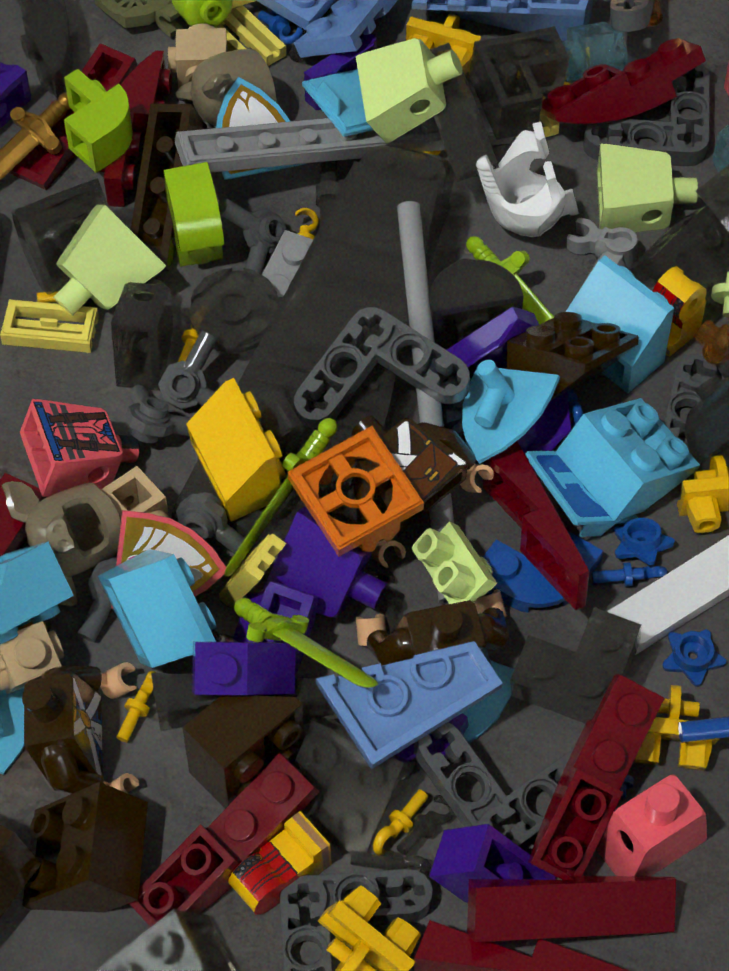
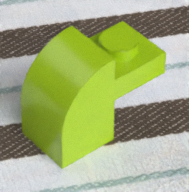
M76 69L64 77L69 107L74 111L73 114L64 119L68 146L75 155L97 173L121 157L130 146L133 131L128 97L120 84L106 91L99 81L95 79L90 80L79 69Z
M208 162L164 170L166 196L174 225L176 251L180 267L205 264L210 261L223 259V229Z

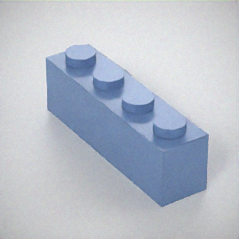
M593 0L412 1V9L426 10L444 15L454 14L458 15L461 19L581 45L591 19Z

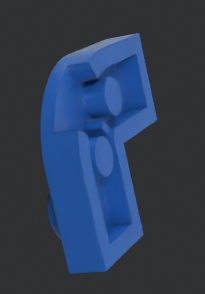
M568 531L589 569L590 578L592 571H595L602 561L603 550ZM496 539L483 556L492 567V576L497 582L487 594L490 595L494 593V590L499 589L503 603L510 607L528 613L529 607L543 608L560 603L565 607L569 604L522 553Z

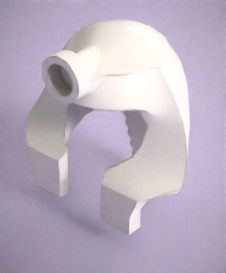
M541 122L532 124L534 131L524 130L518 135L496 169H493V165H491L487 155L479 158L476 163L486 200L493 217L504 229L521 236H541L552 228L560 217L570 214V216L579 214L573 189L563 190L560 183L557 182L551 161H547L543 165L545 176L529 170L534 159H546L549 154Z

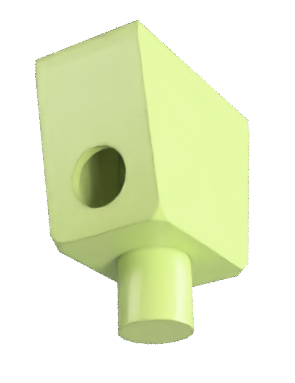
M413 38L357 55L356 62L366 122L387 144L442 112L446 107L443 83L463 73L456 53L450 50L435 57L421 39Z
M600 144L597 165L599 228L603 230L604 227L610 229L624 227L634 232L667 228L670 225L673 204H696L698 195L697 178L672 177L671 156L666 152Z
M96 205L56 263L70 280L53 298L72 316L89 298L100 308L108 310L161 272L166 265L106 205Z

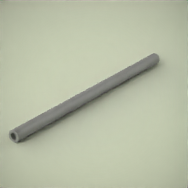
M406 201L397 206L409 326L435 343L420 204L415 201ZM411 345L413 365L422 360L424 353L419 347ZM433 358L432 364L429 369L438 374V371L435 370L434 363L436 358ZM416 388L419 422H427L444 427L441 402L436 401ZM451 493L429 510L430 527L440 532L448 522L454 523ZM437 589L438 602L440 604H449L444 595Z

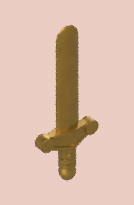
M67 93L61 94L58 100L50 104L40 115L24 111L21 107H15L11 110L10 116L13 122L22 129L0 149V180L38 144L53 155L61 151L62 145L51 128L67 113V110L71 109Z

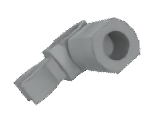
M578 218L576 221V234L583 237L572 234L567 236V250L571 253H593L598 258L591 271L604 255L617 265L624 266L627 269L633 267L637 262L638 239L635 232L629 228L618 227L610 229L604 227L602 230L597 228L596 224L591 220Z

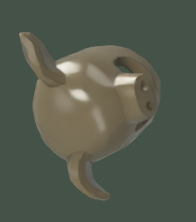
M238 49L209 57L197 65L192 75V80L183 84L176 92L178 100L188 103L193 101L194 107L205 122L214 125V128H216L217 116L223 99L238 77L260 88L277 103L274 82L269 67L262 56L252 49Z
M14 481L5 482L2 488L6 495V505L11 517L26 523L25 531L30 546L49 542L74 595L57 605L71 607L76 605L77 595L72 576L96 567L98 562L117 556L121 521L113 502L91 482L57 492L39 501L31 487L26 484Z

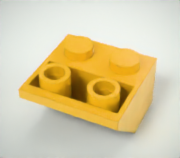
M234 378L225 381L186 423L191 444L231 522L267 506L281 486L280 480L286 478L284 468L279 460L282 457V453L271 430L264 432L258 420L262 416L255 398L250 391L242 394Z

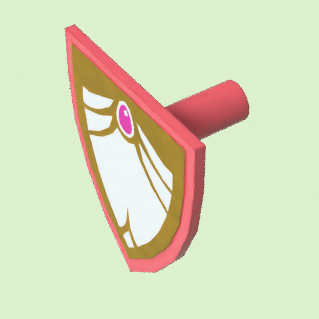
M122 510L116 566L148 549L174 554L176 559L182 557L189 566L195 580V584L190 586L195 597L208 590L225 574L226 566L213 547L192 529L171 518L145 512Z

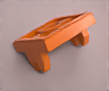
M373 426L287 472L288 480L338 557L358 546L365 552L374 551L381 539H385L388 543L395 537L400 530V522L424 510L423 500ZM355 459H366L379 465L369 472L359 468H352L355 464ZM336 473L338 476L336 490L319 499V484L327 485L331 483L333 474ZM351 477H360L368 482L370 491L364 498L352 500L342 493L341 486L343 482ZM391 480L393 485L392 500L385 513L382 514L373 501L375 487ZM343 505L350 508H359L368 523L362 525L346 524L332 518L329 513Z

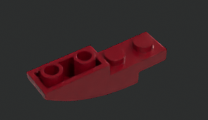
M680 38L671 39L662 43L658 47L657 52L645 59H637L628 63L623 68V71L606 64L593 66L587 69L579 80L570 85L559 86L551 90L547 95L548 98L536 104L535 107L538 113L557 122L591 124L620 120L655 108L676 97L672 81L704 63L706 59L701 46Z
M155 50L140 62L121 83L128 97L133 136L126 152L99 171L105 172L104 185L108 206L125 207L128 190H135L137 166L134 164L135 157L142 156L150 104H166V101L163 100L164 94H171L173 75L172 69L165 68L164 51Z
M620 674L614 675L593 719L587 720L565 766L542 821L528 861L529 863L562 880H570V876L583 875L623 794L620 788L665 699L664 697Z
M279 753L207 828L200 824L139 887L138 900L129 904L160 938L165 939L229 891L232 886L228 883V879L233 870L244 859L259 852L262 846L284 830V823L296 813L302 811L320 791L285 756Z

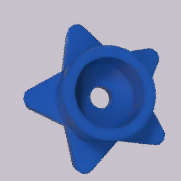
M635 518L628 521L624 527L616 526L614 528L615 535L621 542L615 550V556L618 559L637 557L647 565L653 566L656 561L657 552L673 547L675 542L674 538L661 534L659 524L648 518Z
M705 629L701 632L689 631L682 635L676 632H669L668 640L672 653L662 664L665 671L683 672L690 682L698 687L701 685L706 671L722 668L726 664V659L715 651L709 630ZM690 653H695L697 655V658L691 659L688 655Z

